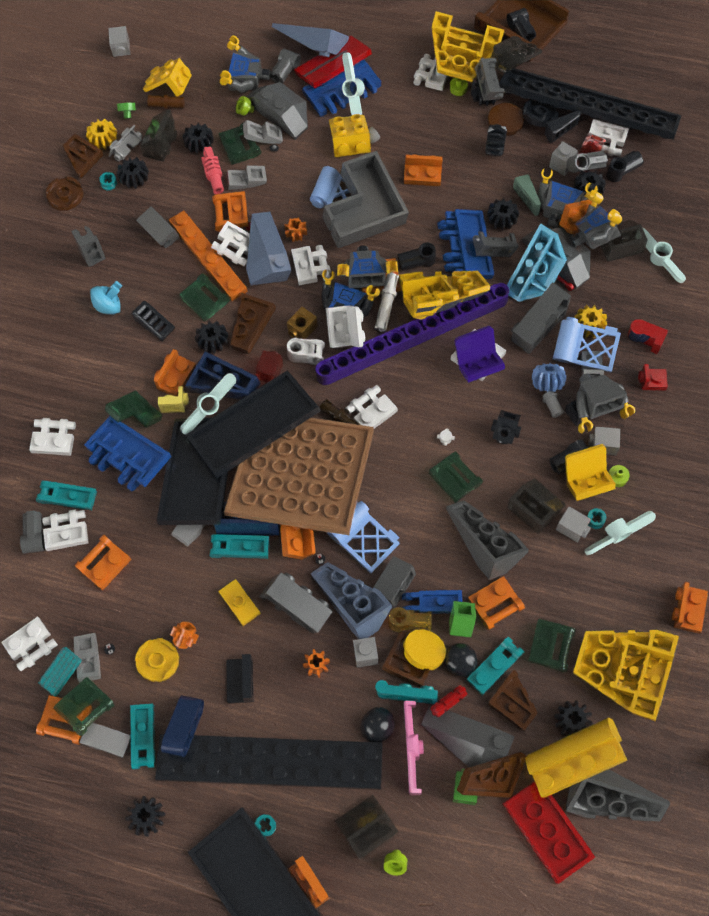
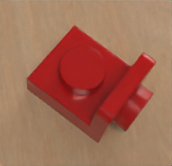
M644 364L642 370L638 373V382L642 384V390L666 391L668 388L666 369H649V364Z

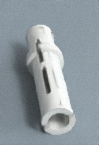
M395 273L387 274L384 289L381 291L382 300L374 327L375 330L380 332L387 331L392 303L397 295L396 286L399 275Z

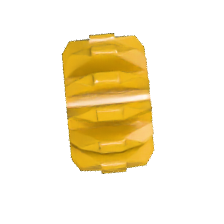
M97 118V122H91V126L87 127V140L99 149L103 147L106 150L107 146H110L113 141L117 140V130L111 121L108 122L106 119L100 121Z
M588 305L584 306V309L580 308L574 318L578 319V323L601 329H605L607 326V314H602V308L597 310L595 305L592 308H589ZM584 330L585 338L589 335L595 338L593 332Z

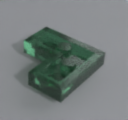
M136 390L105 406V411L118 423L134 416L146 428L161 421L163 416Z

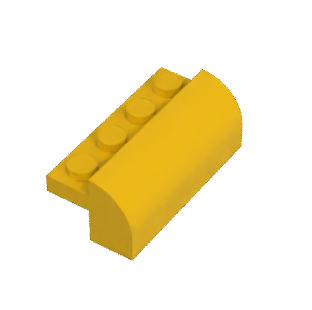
M609 717L526 755L527 757L525 758L528 772L530 775H533L542 798L628 760L620 745L622 739L613 719Z

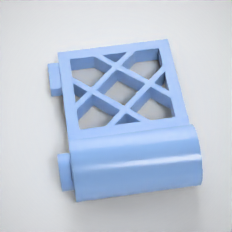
M330 166L322 168L310 197L314 207L323 208L325 205L333 203L334 198L342 196L345 199L347 198L345 194L350 193L348 189L342 190L340 183L341 181L344 182V180L335 168Z
M567 317L566 320L561 321L553 360L612 372L621 333L617 332L618 328L606 326L605 329L580 324L578 319ZM584 330L593 332L596 339L587 344L583 338ZM606 335L615 337L614 344L609 348H606L601 340ZM599 341L604 351L594 356L589 346ZM585 348L592 357L586 362L577 360L579 352ZM605 352L610 359L608 367L600 365L596 359Z
M360 501L356 505L350 535L326 533L371 574L400 544L397 541L400 537L391 529L389 531L385 530L369 515L368 506ZM368 522L376 528V535H364V527ZM352 539H361L362 550H353L348 543ZM364 539H376V550H364ZM379 539H388L393 545L389 549L379 550ZM364 553H376L377 561L370 566L365 561Z

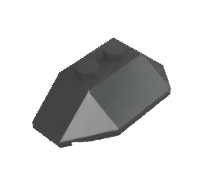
M281 82L255 88L246 96L250 98L251 105L254 106L256 111L276 126L281 127L284 132L295 140L308 129L306 101Z
M563 227L549 228L558 234L567 259L559 275L568 283H572L574 288L577 289L590 278L591 251L583 244L575 247L570 239L573 235L567 233ZM537 229L522 238V242L527 247Z

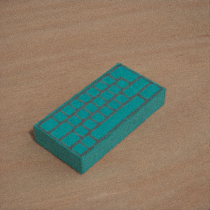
M63 647L38 683L53 696H57L82 660L67 647Z

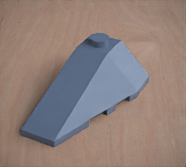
M272 23L273 28L308 48L319 52V56L329 57L330 54L337 55L349 40V36L332 29Z
M271 212L254 213L251 215L246 264L250 286L287 281L291 272L288 256Z
M329 562L310 573L357 639L369 638L379 631L392 605L378 589L370 588L363 581L352 578L347 572Z

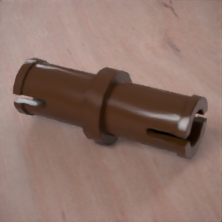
M164 94V96L148 95V107H164V109H168V107L184 108L185 98L168 96V94Z

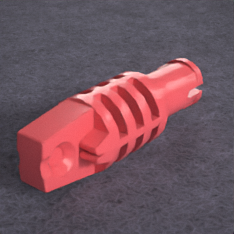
M204 147V157H201L206 178L211 182L213 193L221 194L224 191V187L221 181L222 171L218 157L214 156L212 147Z

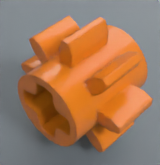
M299 217L290 218L289 223L284 224L285 237H290L292 242L302 241L303 235H307L306 222H301Z
M189 622L178 623L177 626H173L170 636L173 637L174 645L181 649L192 647V644H196L199 637L196 634V627Z
M313 649V654L310 656L305 654V659L308 663H304L303 668H309V676L314 673L320 678V673L323 671L328 673V668L325 664H329L330 659L323 658L325 656L324 651L319 654ZM314 660H318L319 667H315Z

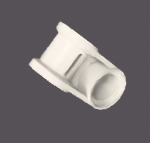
M292 338L287 343V357L294 363L317 365L320 361L324 360L322 350L325 347V343L318 339ZM293 349H299L300 351H298V352H293L292 350H293Z

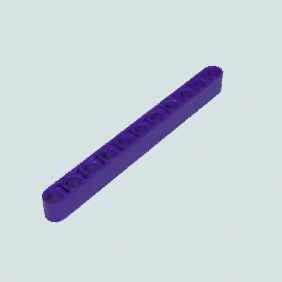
M504 283L494 284L490 286L489 291L480 297L459 302L454 307L437 312L433 316H427L425 319H415L363 342V347L354 346L322 360L316 365L317 381L322 385H329L498 310L508 302L509 287ZM393 340H398V341H400V342L394 343V342H392V341H393ZM375 348H381L382 350L376 351V350H374V349H375ZM361 355L364 356V358L359 359L357 358V356ZM342 363L347 364L344 367L339 366ZM324 371L329 372L326 375L321 374Z

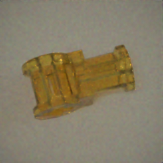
M397 607L390 612L388 624L391 630L395 632L413 630V628H426L428 631H431L432 613L431 611L427 613H414V610H405L404 608ZM396 617H400L401 623H397Z

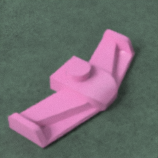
M404 701L409 795H421L422 789H417L415 761H419V754H424L423 740H418V734H414L412 708L416 707V701Z

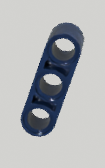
M180 696L162 740V753L181 757L186 756L203 713V699Z

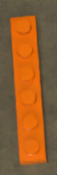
M184 210L169 219V224L175 229L231 301L239 298L241 293L245 294L248 292L244 283L222 256L211 248L212 244Z

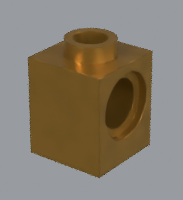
M301 307L287 321L288 334L292 338L306 339L318 327L317 317L304 307Z

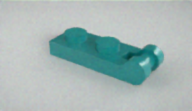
M41 481L40 494H37L36 501L41 504H54L92 511L97 491L95 488ZM51 490H53L52 496L48 495Z
M211 535V543L213 545L209 556L212 558L268 559L270 538L269 536ZM222 543H226V549L221 548Z
M509 636L466 680L482 696L525 652L520 647L517 648ZM506 649L512 654L509 658L503 654Z
M384 680L378 681L375 685L377 695L382 699L416 701L417 703L426 704L438 702V690H434L431 686L412 688V685L405 683L393 686L388 685Z
M153 703L130 705L132 769H140L141 766L155 768ZM147 750V757H139V751Z

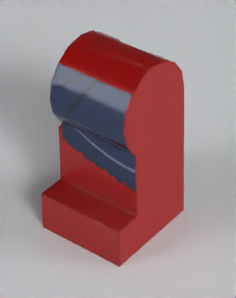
M637 319L631 323L628 337L634 342H641L651 346L650 352L658 354L669 330Z

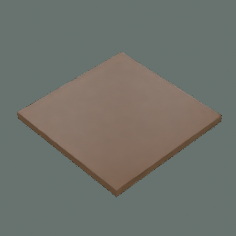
M309 418L238 465L225 506V516L350 535L374 427Z

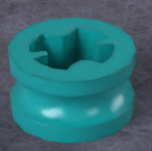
M105 172L100 176L101 187L104 190H112L117 186L116 176L112 172ZM109 179L110 181L111 179L112 182L108 183L107 181V183H105V180Z
M598 508L590 510L587 515L591 519L588 526L593 529L602 528L607 518L605 512ZM593 515H595V517H596L597 515H599V516L601 517L600 520H599V521H600L599 523H598L597 520H596V522H594V521L592 520V519H593Z
M263 814L257 818L255 824L261 831L262 826L260 822L262 820L266 822V819H269L271 829L269 831L265 829V832H262L265 837H268L275 832L276 822L272 816Z

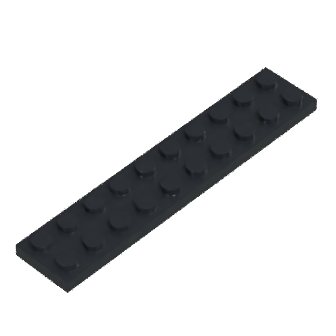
M509 66L499 82L500 88H503L507 94L512 93L524 99H533L539 103L550 104L556 108H564L572 112L580 110L581 114L588 115L591 118H599L611 124H620L629 129L641 130L646 134H655L664 139L674 140L682 116Z
M160 734L156 781L381 790L383 747L381 742L194 735L186 756L181 757L162 753L161 745L165 734Z

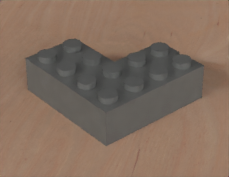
M377 151L343 162L341 177L351 196L325 205L322 216L328 230L331 231V236L337 248L406 224L409 212Z

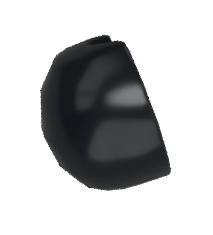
M456 643L448 647L444 663L450 673L455 676L465 677L476 669L477 655L471 646L465 643Z
M375 707L367 711L363 716L360 730L362 736L368 742L382 743L391 737L396 722L393 714L386 708Z

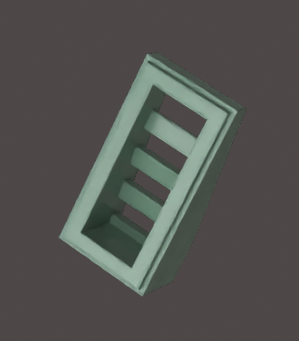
M527 174L516 177L513 189L535 216L539 215L541 203L530 176Z

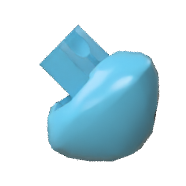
M115 281L110 287L96 286L90 289L93 307L102 314L120 313L121 303L117 294L122 285Z

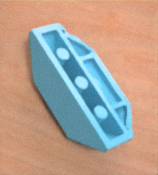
M540 224L507 284L509 296L518 302L542 296L550 284L555 282L567 259L556 232Z

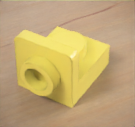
M183 386L178 387V396L166 395L158 397V406L161 413L185 412V405L189 403L188 393H185Z

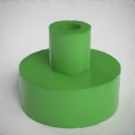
M135 103L117 104L118 112H123L124 119L131 118V111L136 110Z

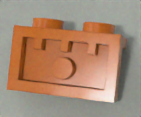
M416 154L405 156L404 184L441 186L442 157L434 155L420 156Z
M584 200L566 204L559 225L569 234L579 233L575 224L586 215L588 206L592 201Z
M173 349L165 357L162 368L157 370L154 375L156 388L169 395L178 396V387H185L197 366L196 363L179 356L178 351Z
M280 524L282 555L284 557L302 560L315 554L314 532L312 529Z
M684 582L681 587L677 588L675 595L678 605L672 613V620H675L674 628L700 634L703 627L708 591L689 587L690 583Z
M301 856L288 869L317 908L330 899L305 858Z

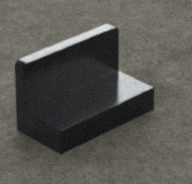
M242 654V659H228L226 661L227 702L229 704L254 702L253 658L251 654Z

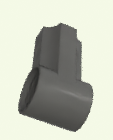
M282 49L278 56L277 64L270 72V78L275 83H284L290 72L299 66L301 55L287 49Z
M604 151L580 153L569 157L566 166L572 173L604 168L608 162L607 155Z
M34 510L26 511V513L22 514L23 535L20 537L22 553L45 551L42 513Z

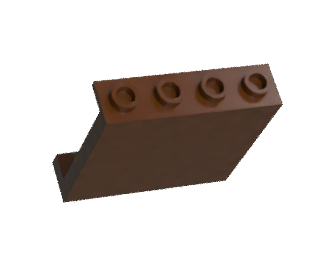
M497 0L484 14L479 11L475 15L474 28L485 34L487 25L504 29L501 45L531 62L567 24L570 11L552 0ZM525 8L529 15V22L536 32V38L529 42L519 36L515 29H510L506 18L508 13Z

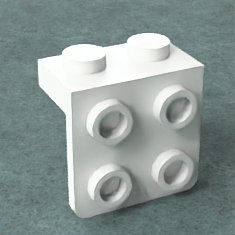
M350 305L326 308L330 348L350 345L363 347L365 333L361 327V322H363L362 310L357 306Z

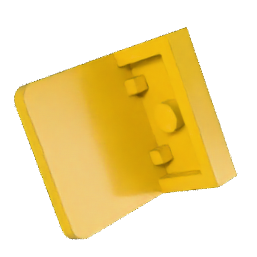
M180 58L174 61L171 59L164 66H156L150 71L151 75L145 81L146 84L143 90L148 92L167 83L176 97L183 94L192 74Z
M364 115L338 116L329 120L335 157L371 152L370 133Z
M604 444L580 450L565 457L567 487L576 501L616 489L615 482L607 471L606 447Z

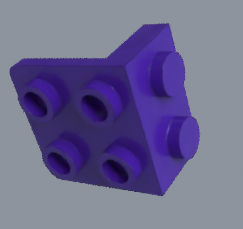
M491 326L483 327L455 339L458 367L468 383L505 369L503 360L496 352L494 330Z

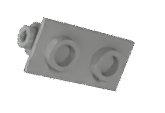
M135 125L130 129L127 127L122 132V138L119 141H113L109 147V157L114 154V158L117 161L124 160L131 152L127 145L134 149L142 141L143 135L139 131H134Z

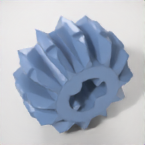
M551 363L537 365L532 373L534 388L547 392L561 390L566 382L564 367Z

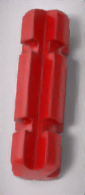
M458 686L453 692L451 691L432 705L430 708L432 715L436 717L442 716L445 711L447 712L459 703L460 700L467 697L466 688Z

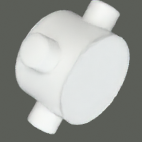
M447 428L440 434H437V438H440V442L444 446H447L451 440L455 439V436H452V433Z

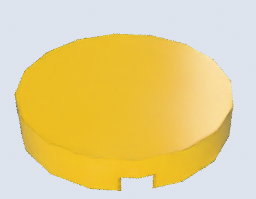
M419 629L412 631L403 643L405 658L418 669L434 670L442 664L446 657L444 642L438 635L428 630Z
M163 638L146 641L139 647L136 653L137 671L144 679L151 682H162L169 679L179 666L177 649L170 641Z

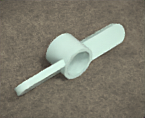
M346 52L342 56L346 81L342 85V91L349 99L351 116L354 114L362 115L359 96L364 92V83L362 80L355 78L351 54ZM352 82L357 86L355 94H352L350 91V84Z
M639 228L636 231V237L651 253V262L657 266H664L677 282L683 283L686 280L685 275L670 259L673 252L671 245L667 242L657 243L645 228ZM656 252H663L666 256H660Z
M226 374L210 393H203L197 398L196 410L180 427L183 434L186 435L193 431L206 415H212L217 412L219 401L236 383V377L233 374ZM206 397H212L214 399L213 408L208 411L203 410L201 407L202 400Z
M647 511L628 523L623 518L615 520L605 528L608 536L587 547L584 550L586 555H591L611 543L621 542L635 531L653 522L656 515L653 511Z

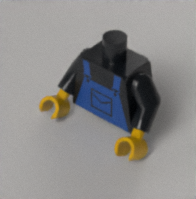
M324 270L322 277L325 279V283H323L321 291L323 309L326 311V308L357 306L362 310L363 318L368 316L374 303L373 298L379 296L380 290L377 288L375 293L372 294L373 285H369L366 293L337 282L331 284V280L335 278V272L332 271V276L328 279L326 277L327 270Z

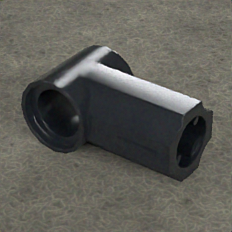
M525 8L507 14L506 18L510 29H515L519 36L529 42L536 38V32L529 22V15Z
M632 151L621 158H613L606 173L608 180L619 182L624 175L642 166L644 161L639 151Z
M429 242L421 244L418 249L397 254L402 271L418 266L431 267L436 262L435 246Z
M579 439L570 444L563 452L550 458L549 462L552 470L558 475L565 472V457L568 454L587 449L588 447L584 441Z

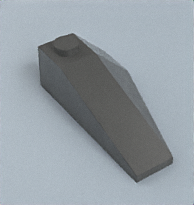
M463 500L446 507L474 561L489 580L506 574L528 553L529 549L515 534L505 532L500 528V524L495 521L492 523L484 518L482 512Z
M432 704L429 705L421 725L468 767L508 755L515 736L451 711H445L440 717L433 716L430 710Z
M608 769L570 786L566 812L585 818H595L596 815L608 816L609 819H617V816L630 817L632 820L661 821L670 806V802Z

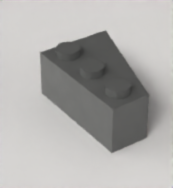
M552 282L533 307L525 314L521 322H517L511 330V341L530 354L566 316L571 295Z
M280 572L275 575L259 598L262 600L267 598L276 605L275 608L277 610H283L291 616L293 621L313 634L318 633L333 612L329 609L330 605L320 598L317 600L313 597L312 591L303 585L300 587L294 582L295 578L290 574Z

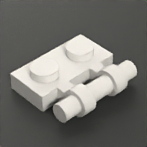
M424 54V57L419 62L420 67L415 72L413 83L419 86L421 81L425 80V87L442 91L448 75L437 73L436 60L430 59L431 56L429 54Z
M593 119L588 138L594 139V142L586 140L585 148H589L593 152L604 151V153H608V156L615 155L620 157L622 149L615 147L616 145L624 146L629 128ZM600 141L606 142V143H609L610 146L603 145V144H599V143H600Z
M227 221L218 234V239L223 241L222 244L214 241L211 248L216 250L217 254L225 255L232 259V262L236 265L239 263L245 267L247 259L243 258L242 255L248 256L250 233ZM230 245L238 251L235 253L227 247Z
M323 245L316 246V251L311 252L310 246L291 249L299 285L318 282L317 275H322L324 270H327L326 277L330 278L331 269L327 265V253ZM313 261H319L320 266H314Z
M378 385L366 389L362 396L358 399L354 398L345 407L348 414H351L353 411L358 413L354 417L358 425L370 426L375 429L398 412V408L385 394L380 398L376 396V394L381 392ZM370 400L372 404L364 409L362 405Z
M50 418L35 419L34 427H40L41 432L32 433L30 452L71 456L74 436L73 434H67L68 429L75 430L76 423L68 421V419H60V421L50 420ZM50 428L59 429V433H49Z
M74 509L69 510V513L59 515L58 513H53L48 517L42 518L44 526L51 525V528L43 529L46 551L89 543L85 521L78 522V519L86 518L85 510L76 511ZM70 521L68 525L59 526L61 522Z
M38 616L1 642L14 661L22 656L23 660L16 664L20 671L35 665V661L43 655H49L52 652L51 650L58 645L53 638L47 643L44 641L51 634ZM39 645L40 648L29 655L28 651Z

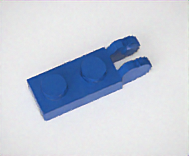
M462 590L402 594V600H419V605L402 607V612L406 614L451 613L453 601L462 602Z

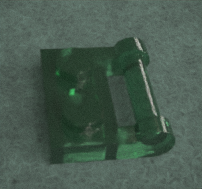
M243 123L238 127L219 133V138L231 165L255 158L262 153L256 142L248 139L246 140L250 150H245L240 139V135L244 134Z
M205 273L200 274L196 281L179 294L180 298L205 322L230 301V297L226 293L223 294L209 280ZM205 286L218 298V301L214 302L200 288Z
M456 451L429 470V475L455 503L483 483L480 476L477 477L466 466ZM451 464H454L465 475V477L470 481V483H467L460 476V474L451 466Z
M538 618L528 662L553 668L560 672H567L568 664L566 663L571 640L575 636L576 629ZM561 633L563 634V640L557 661L553 660L552 657L557 634Z
M86 677L54 706V710L73 727L79 736H83L87 732V728L105 711H109L114 707V703ZM97 699L100 705L83 721H80L77 717Z

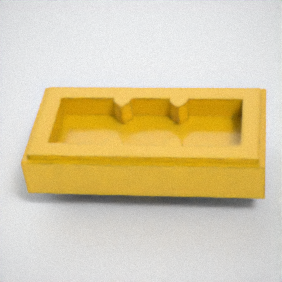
M236 579L218 591L242 626L261 614Z

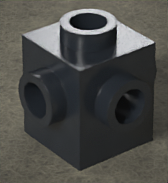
M501 410L498 420L494 419L491 431L494 432L492 439H496L501 444H512L514 438H519L521 426H518L521 415Z

